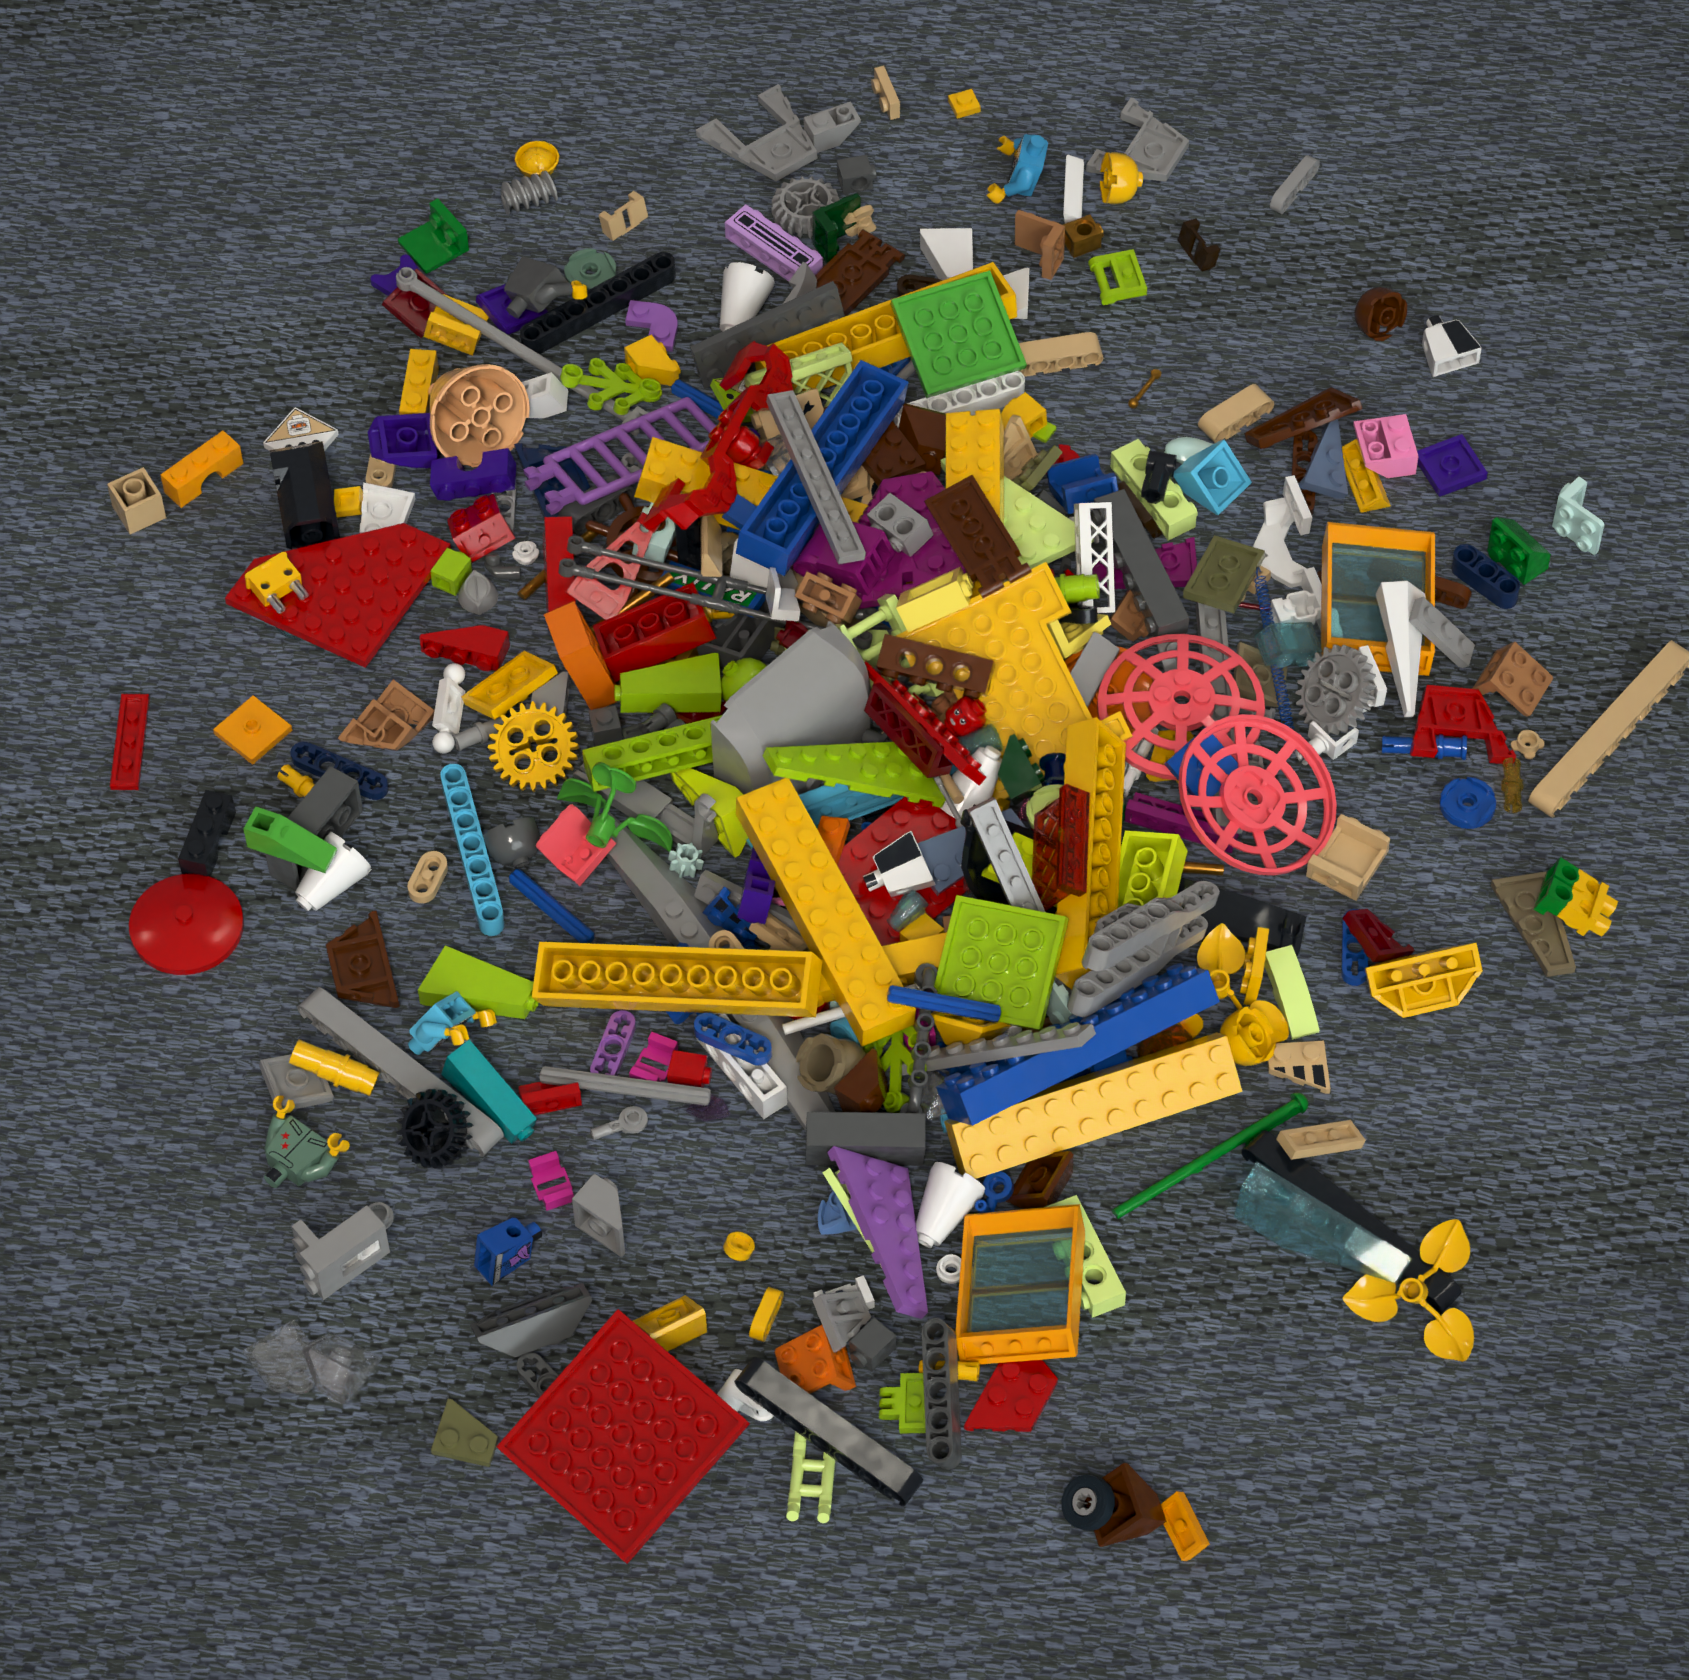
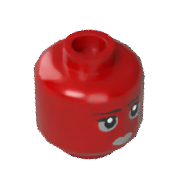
M964 696L946 709L944 723L947 729L957 737L968 738L985 726L986 707L979 699L974 700L971 697Z

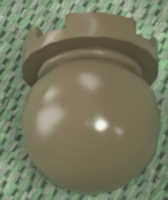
M823 1033L813 1038L808 1037L800 1046L796 1056V1062L800 1063L799 1070L801 1075L797 1076L802 1086L810 1091L830 1092L836 1095L834 1087L867 1053L860 1044L848 1038L837 1039L832 1035Z

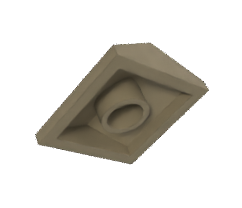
M1239 642L1237 654L1248 663L1259 679L1264 693L1265 706L1279 707L1269 655L1265 651V654H1262L1260 649ZM1263 657H1266L1268 664L1265 663ZM1282 659L1283 663L1279 666H1282L1283 669L1278 671H1284L1281 675L1285 677L1281 680L1286 681L1288 663ZM1240 665L1236 666L1233 678L1237 683L1240 697L1256 701V693L1251 679Z

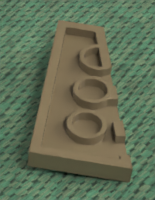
M1547 871L1493 879L1491 881L1493 891L1546 977L1575 973L1576 965L1562 919L1548 911L1542 915L1533 910Z

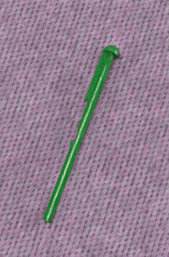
M1292 1093L1290 1095V1102L1113 1208L1112 1213L1117 1219L1123 1217L1190 1175L1199 1173L1203 1170V1167L1241 1144L1246 1143L1247 1145L1262 1130L1269 1132L1298 1113L1303 1114L1308 1108V1099L1302 1093Z

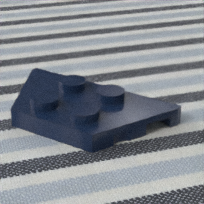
M523 443L514 444L515 453L522 469L531 466L540 467L544 465V457L567 447L539 445L538 448H524ZM571 458L558 463L583 492L590 488L584 472ZM556 477L542 482L538 488L532 490L543 517H558V513L551 515L546 510V505L550 503L544 494L552 490L558 492L565 489Z

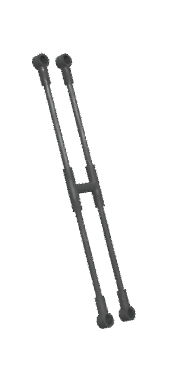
M580 536L568 538L567 551L569 553L577 555L583 552L599 557L604 555L698 578V581L715 584L712 597L696 593L691 595L597 572L595 569L577 565L574 560L568 558L562 559L559 563L558 573L563 577L575 575L588 579L596 578L687 600L691 604L736 615L740 613L786 624V620L771 619L770 613L741 607L740 604L722 600L726 587L766 595L767 588L748 584V581L724 575L722 577L702 576L701 570L695 571L604 549L603 546L584 542V539ZM873 607L858 609L854 618L862 621L878 610ZM794 621L802 623L808 630L818 627L820 630L826 628L803 621ZM865 631L852 640L856 647L868 649L871 646L872 634Z

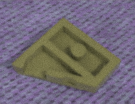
M447 1399L431 1448V1454L490 1467L499 1439L496 1434L454 1400Z

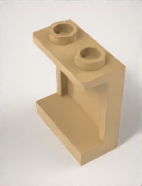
M1340 814L1337 819V826L1326 846L1317 856L1313 854L1308 861L1306 876L1357 901L1387 855L1390 838L1382 831L1371 829L1353 817Z

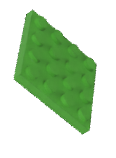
M990 270L891 300L890 305L926 398L1025 369L1027 366Z

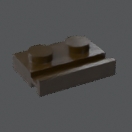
M1123 480L1118 484V491L1125 489L1143 527H1145L1152 538L1155 539L1161 536L1163 533L1153 517Z

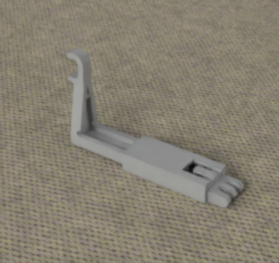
M584 763L580 766L583 772H585ZM576 770L573 773L574 778L590 784L587 775L583 772ZM644 780L636 781V789L632 793H624L616 789L611 804L613 807L629 817L636 818L638 814H644L661 821L669 829L674 842L681 845L693 843L697 850L703 851L701 858L718 841V833L713 821L717 814L710 810L716 801L708 794H701L694 802L695 818L675 807L672 798ZM611 788L596 792L602 795L607 802Z

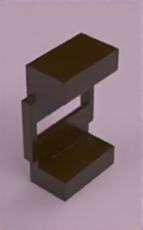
M1195 218L1183 222L1177 241L1194 264L1203 272L1216 266L1221 249L1217 244L1209 247L1205 245L1206 242L1198 233L1200 222ZM1195 239H1197L1198 244L1195 250V254L1193 256L1191 252L1194 246Z

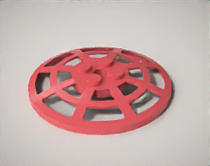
M1166 634L1152 637L1124 651L1106 671L1099 688L1097 701L1098 719L1100 721L1109 717L1107 705L1123 703L1126 717L1135 730L1132 733L1133 738L1124 741L1126 743L1125 761L1146 774L1169 780H1177V778L1165 765L1152 762L1132 750L1143 738L1158 747L1173 750L1176 753L1189 742L1187 741V731H1192L1202 726L1207 727L1215 722L1211 718L1215 705L1231 707L1229 716L1239 715L1240 709L1256 712V715L1263 717L1265 713L1262 687L1248 663L1232 649L1215 640L1189 634ZM1177 642V650L1162 652L1146 660L1136 654L1137 651L1152 645ZM1189 643L1211 647L1230 658L1219 663L1207 655L1189 651ZM1177 658V669L1162 673L1153 666V664L1159 661ZM1188 658L1202 661L1213 668L1203 675L1189 670ZM1124 660L1136 666L1126 682L1123 693L1107 694L1112 675ZM1240 665L1248 674L1256 693V701L1240 698L1237 683L1229 670ZM1143 672L1154 680L1149 691L1132 692L1135 682ZM1222 675L1230 688L1231 696L1215 694L1211 682ZM1178 696H1185L1189 699V702L1178 704L1174 699ZM1148 702L1151 716L1141 723L1134 712L1132 703ZM1160 724L1167 729L1175 731V741L1161 738L1152 733L1151 730ZM1252 727L1246 737V744L1255 745L1261 729ZM1226 728L1213 734L1224 747L1235 744L1227 735L1232 728ZM1232 754L1231 756L1237 761L1236 754Z
M1240 714L1227 716L1204 728L1192 740L1183 755L1179 769L1178 786L1184 814L1200 841L1215 856L1227 864L1257 875L1274 876L1286 874L1302 868L1308 863L1313 854L1317 856L1326 846L1336 821L1337 803L1332 779L1322 758L1312 745L1287 725L1259 715ZM1234 727L1235 744L1220 749L1210 758L1200 744L1212 734ZM1245 727L1268 731L1279 736L1286 743L1277 754L1262 746L1246 744ZM1295 749L1312 768L1320 788L1304 790L1298 775L1286 762ZM1247 753L1261 756L1271 763L1266 770L1257 766H1249ZM1193 754L1204 766L1199 778V796L1187 795L1186 772L1189 760ZM1236 754L1238 768L1227 775L1217 765V762L1224 757ZM1279 770L1289 779L1294 792L1284 793L1281 784L1275 778ZM1210 773L1221 783L1219 796H1206L1207 780ZM1248 793L1253 794L1257 798L1258 805L1249 802L1247 798ZM1323 799V823L1320 834L1315 839L1302 832L1307 817V801ZM1297 803V818L1294 826L1282 819L1286 804ZM1191 807H1201L1208 824L1219 836L1215 844L1199 826ZM1209 808H1222L1224 814L1229 819V823L1224 830L1215 821ZM1274 826L1288 835L1282 841L1268 846L1264 831ZM1239 828L1252 832L1256 846L1239 842L1233 836ZM1295 840L1310 848L1303 857L1284 867L1277 868L1271 855L1284 850ZM1229 844L1243 852L1260 855L1265 868L1243 863L1224 851Z

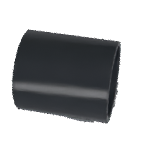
M1149 451L1145 469L1146 476L1141 491V497L1146 499L1148 503L1157 504L1160 501H1164L1169 479H1172L1174 475L1177 455Z

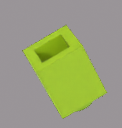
M447 548L431 569L432 586L456 596L464 581L472 573L471 558L463 552H456Z

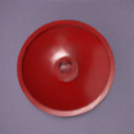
M198 874L175 875L155 883L138 898L129 918L131 942L139 957L156 970L174 975L201 973L222 963L236 949L244 928L242 908L234 892L221 881Z

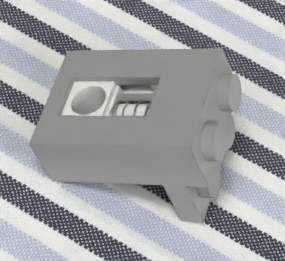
M367 1205L320 1239L315 1236L302 1220L291 1226L294 1236L292 1243L297 1249L295 1256L301 1264L300 1270L305 1276L303 1283L312 1295L317 1293L323 1300L390 1253L385 1225Z

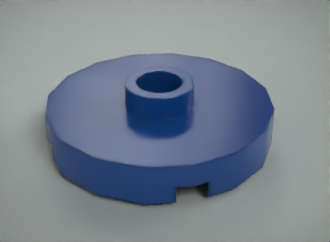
M1477 778L1454 779L1445 785L1441 793L1440 810L1444 818L1457 827L1466 829L1484 826L1492 819L1496 810L1495 794L1488 784ZM1470 803L1472 806H1465L1463 804Z

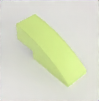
M1289 945L1267 951L1264 967L1273 986L1272 993L1277 1005L1287 1021L1292 1040L1318 1033L1320 1030L1311 997L1293 946Z

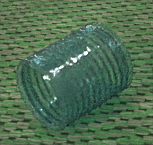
M991 723L974 730V732L958 737L959 742L971 752V755L979 747L986 748L987 745L994 747L999 752L1003 750L997 730Z

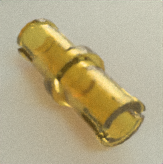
M1507 758L1503 761L1504 779L1501 781V789L1504 792V809L1510 812V805L1512 804V813L1522 810L1521 791L1524 788V782L1521 779L1520 773L1521 762L1517 758H1515V766H1513V758Z

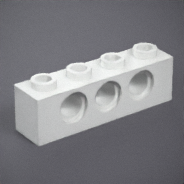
M712 1013L732 1022L726 1014ZM708 1024L707 1027L702 1026L703 1031H706L708 1028L712 1029L711 1024ZM729 1034L725 1038L728 1044H737L741 1040V1037L737 1034ZM698 1040L763 1119L787 1105V1087L767 1063L761 1066L753 1065Z

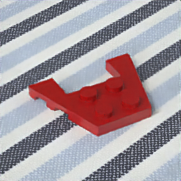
M1426 685L1422 694L1410 756L1434 758L1438 752L1435 735L1442 734L1452 737L1467 735V738L1484 739L1489 763L1514 764L1517 759L1515 752L1508 749L1505 743L1507 738L1503 731L1498 730L1493 722L1494 715L1479 689Z

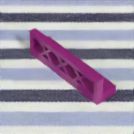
M1135 792L1133 800H1128L1125 808V822L1162 833L1179 834L1182 839L1204 845L1192 830L1181 805ZM1192 809L1195 818H1198L1196 820L1199 826L1215 844L1219 836L1210 827L1203 812ZM1237 832L1233 836L1235 840H1237L1239 837V834ZM1228 844L1225 851L1232 853L1234 847Z

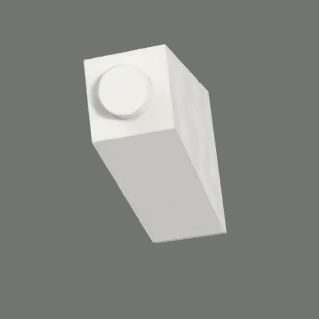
M972 228L920 229V249L938 279L945 280L973 269Z

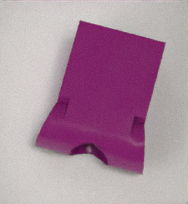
M852 521L865 549V559L838 564L821 524H819L813 537L808 541L793 564V569L802 577L805 576L806 572L817 575L820 572L832 578L831 583L841 586L842 583L856 589L858 593L868 596L894 556L895 551L883 530Z

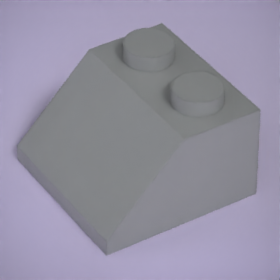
M593 1174L572 1198L575 1226L622 1257L625 1254L618 1189L611 1180L607 1178L602 1179Z

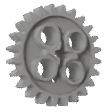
M1333 645L1332 649L1324 647L1323 654L1316 652L1315 662L1307 661L1310 667L1309 670H1301L1305 676L1304 680H1297V683L1302 685V689L1295 692V694L1300 695L1302 698L1296 702V705L1303 707L1299 715L1306 717L1304 723L1310 724L1314 721L1328 735L1330 733L1339 735L1340 731L1348 732V725L1356 728L1357 718L1365 719L1362 713L1363 710H1371L1367 704L1368 700H1375V697L1370 695V691L1377 688L1376 685L1370 682L1376 677V674L1369 672L1373 665L1366 662L1367 656L1360 654L1361 651L1346 645H1342V647ZM1320 680L1352 696V700L1320 684Z

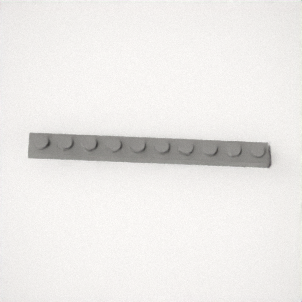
M1197 602L1195 608L1198 636L1215 640L1228 647L1225 611ZM1199 644V653L1207 655L1219 663L1229 658L1227 655L1211 647ZM1200 661L1202 675L1213 668ZM1222 675L1211 682L1215 694L1231 696L1230 688ZM1215 705L1211 718L1217 721L1229 716L1231 707ZM1232 727L1227 735L1235 743L1234 727ZM1220 790L1214 796H1219ZM1212 808L1215 821L1219 826L1226 827L1229 819L1224 814L1222 808ZM1239 828L1237 833L1242 834L1243 830Z

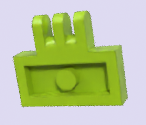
M900 1373V1387H882L879 1389V1396L882 1397L879 1400V1407L882 1408V1410H879V1419L899 1420L900 1434L926 1433L923 1373Z

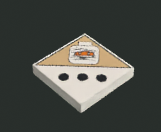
M295 407L263 444L265 449L273 450L323 441L325 451L339 434L338 429Z

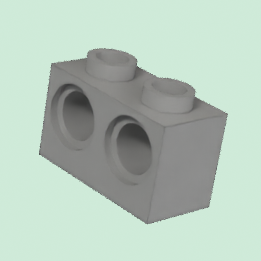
M891 493L867 514L871 523L870 527L883 530L893 549L898 553L903 551L909 557L933 536L927 519Z

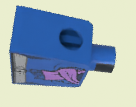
M510 1218L477 1235L475 1268L493 1286L531 1258L532 1243L542 1237L540 1227L535 1222L524 1227L517 1218Z

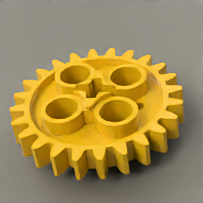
M534 701L531 702L530 709H526L523 703H520L519 712H516L512 707L509 708L511 713L509 718L505 715L500 716L504 722L503 725L495 723L493 725L498 734H489L490 739L495 741V744L488 745L489 751L496 752L489 757L491 762H498L493 767L495 772L503 771L500 776L503 781L511 777L509 783L511 787H514L519 782L521 791H524L527 785H530L533 792L536 791L537 785H541L546 791L548 782L558 786L556 778L559 776L566 780L567 777L564 770L573 771L574 769L569 760H578L577 755L572 752V750L579 749L578 743L571 742L578 737L576 732H569L574 727L572 722L563 724L567 718L566 714L562 713L557 717V708L554 706L548 712L547 705L544 702L540 709H537ZM543 724L549 725L550 731L545 736H540L536 733L539 726ZM513 733H523L524 736L521 742L515 744L510 742V737ZM553 739H557V740H558V741H557L556 743H554V744L548 743V742L552 741ZM532 742H536L538 745L535 752L530 750ZM553 750L558 753L554 761H544L546 752ZM511 751H519L515 755H510ZM523 758L530 759L531 763L527 769L520 770L517 768L519 760Z

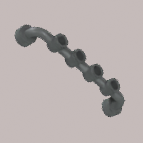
M921 964L914 973V981L921 988L920 991L937 994L934 984L938 970L932 964ZM920 1008L919 1016L914 1024L917 1037L916 1044L911 1051L914 1064L913 1072L908 1079V1085L911 1088L910 1099L908 1103L902 1106L899 1113H923L920 1106L922 1089L928 1081V1075L925 1072V1062L931 1053L928 1035L934 1025L931 1010ZM920 1021H926L928 1027H923ZM917 1049H923L925 1055H920ZM914 1077H920L922 1083H917Z

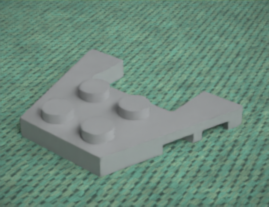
M1130 98L1121 111L1120 120L1141 128L1124 154L1130 156L1135 161L1138 171H1141L1143 174V179L1166 182L1188 149L1189 140L1167 123L1162 124L1153 117V112L1150 110L1149 112L1145 111L1138 105L1139 102ZM1096 149L1086 164V171L1104 174V172H1100L1106 152Z

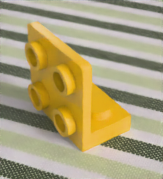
M443 294L478 317L488 321L489 317L481 308ZM436 306L434 312H431L423 337L473 356L482 334L480 333L481 331L463 323Z

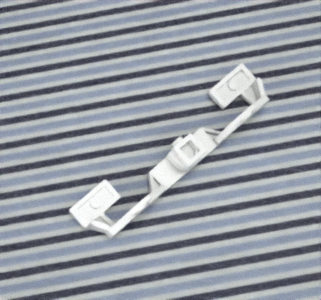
M1294 475L1285 477L1284 498L1263 503L1264 523L1253 547L1265 551V559L1261 566L1271 571L1273 579L1290 588L1301 586L1303 591L1288 594L1284 600L1282 598L1271 600L1270 607L1272 609L1270 612H1273V614L1270 616L1274 617L1271 621H1274L1272 625L1275 626L1274 630H1276L1277 637L1287 636L1289 627L1293 630L1313 627L1315 622H1317L1321 631L1322 584L1314 567L1307 569L1292 560L1284 542L1289 527L1293 522H1295L1300 535L1310 533L1312 515ZM1331 607V637L1342 638L1338 613L1336 609ZM1369 646L1359 647L1360 654L1368 657L1366 662L1373 665L1369 672L1376 674V677L1370 681L1371 684L1377 686L1376 689L1370 691V695H1373L1375 700H1368L1367 704L1370 707L1382 706L1385 702L1387 687ZM1318 648L1317 653L1321 654V648ZM1320 680V684L1352 700V696Z

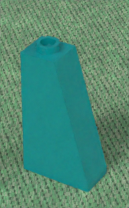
M470 1039L447 1056L441 1075L472 1105L492 1119L501 1128L504 1137L511 1144L517 1139L523 1142L535 1131L533 1127L537 1118Z

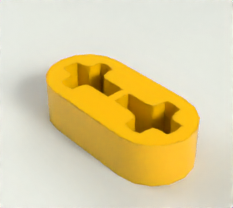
M772 1287L766 1289L750 1327V1338L762 1342L766 1341L782 1304L783 1291Z

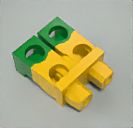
M1560 857L1546 872L1533 910L1542 915L1547 911L1564 920L1565 924L1569 927L1577 929L1576 932L1582 936L1590 930L1602 937L1610 928L1612 921L1608 918L1616 909L1618 901L1607 895L1609 885L1604 882L1599 884L1595 878Z

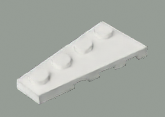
M363 482L360 533L401 523L406 524L416 500L415 493Z

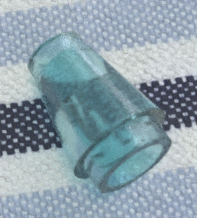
M911 890L909 893H904L886 921L895 931L899 932L926 913L925 909L928 907V903L919 893Z

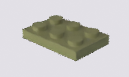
M1214 535L1183 590V598L1234 614L1256 575L1257 567L1260 568L1265 559V551Z

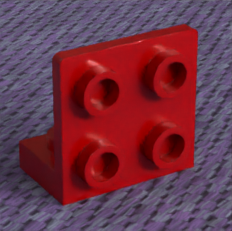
M494 494L479 497L473 505L466 509L461 508L454 511L450 518L447 519L453 541L460 552L471 558V563L515 539L514 533L500 511Z

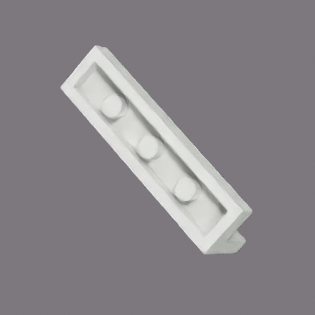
M1111 502L1074 504L1076 575H1091L1092 568L1100 561L1107 568V575L1099 582V587L1108 595V607H1097V613L1115 612ZM1105 508V520L1099 527L1090 520V509ZM1104 526H1105V534L1101 531ZM1091 527L1095 530L1092 535H1091ZM1097 534L1106 540V548L1099 555L1091 548V541ZM1092 555H1094V556L1096 557V559H1095L1093 562H1092ZM1106 581H1107V589L1103 586ZM1093 599L1077 602V605L1093 606Z

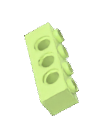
M1137 439L1111 452L1110 467L1121 481L1124 480L1169 541L1195 528L1198 512L1192 502H1188L1183 496L1180 486L1177 483L1174 484L1171 479H1169L1164 501L1153 504L1148 503L1146 499L1141 497L1150 448L1145 447Z
M1077 1195L1047 1207L1080 1204L1085 1228L1084 1256L1087 1257V1259L1083 1260L1081 1308L1083 1310L1088 1309L1093 1318L1124 1306L1126 1291ZM1072 1240L1054 1242L1053 1250L1058 1261L1064 1260L1067 1266L1065 1274L1069 1281ZM1089 1280H1097V1281H1099L1100 1283L1094 1285V1284L1088 1283V1281H1089Z

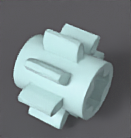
M678 843L676 851H670L668 860L672 861L669 870H675L679 874V878L689 875L694 878L696 869L702 870L704 861L701 860L703 851L697 850L693 843L683 845Z

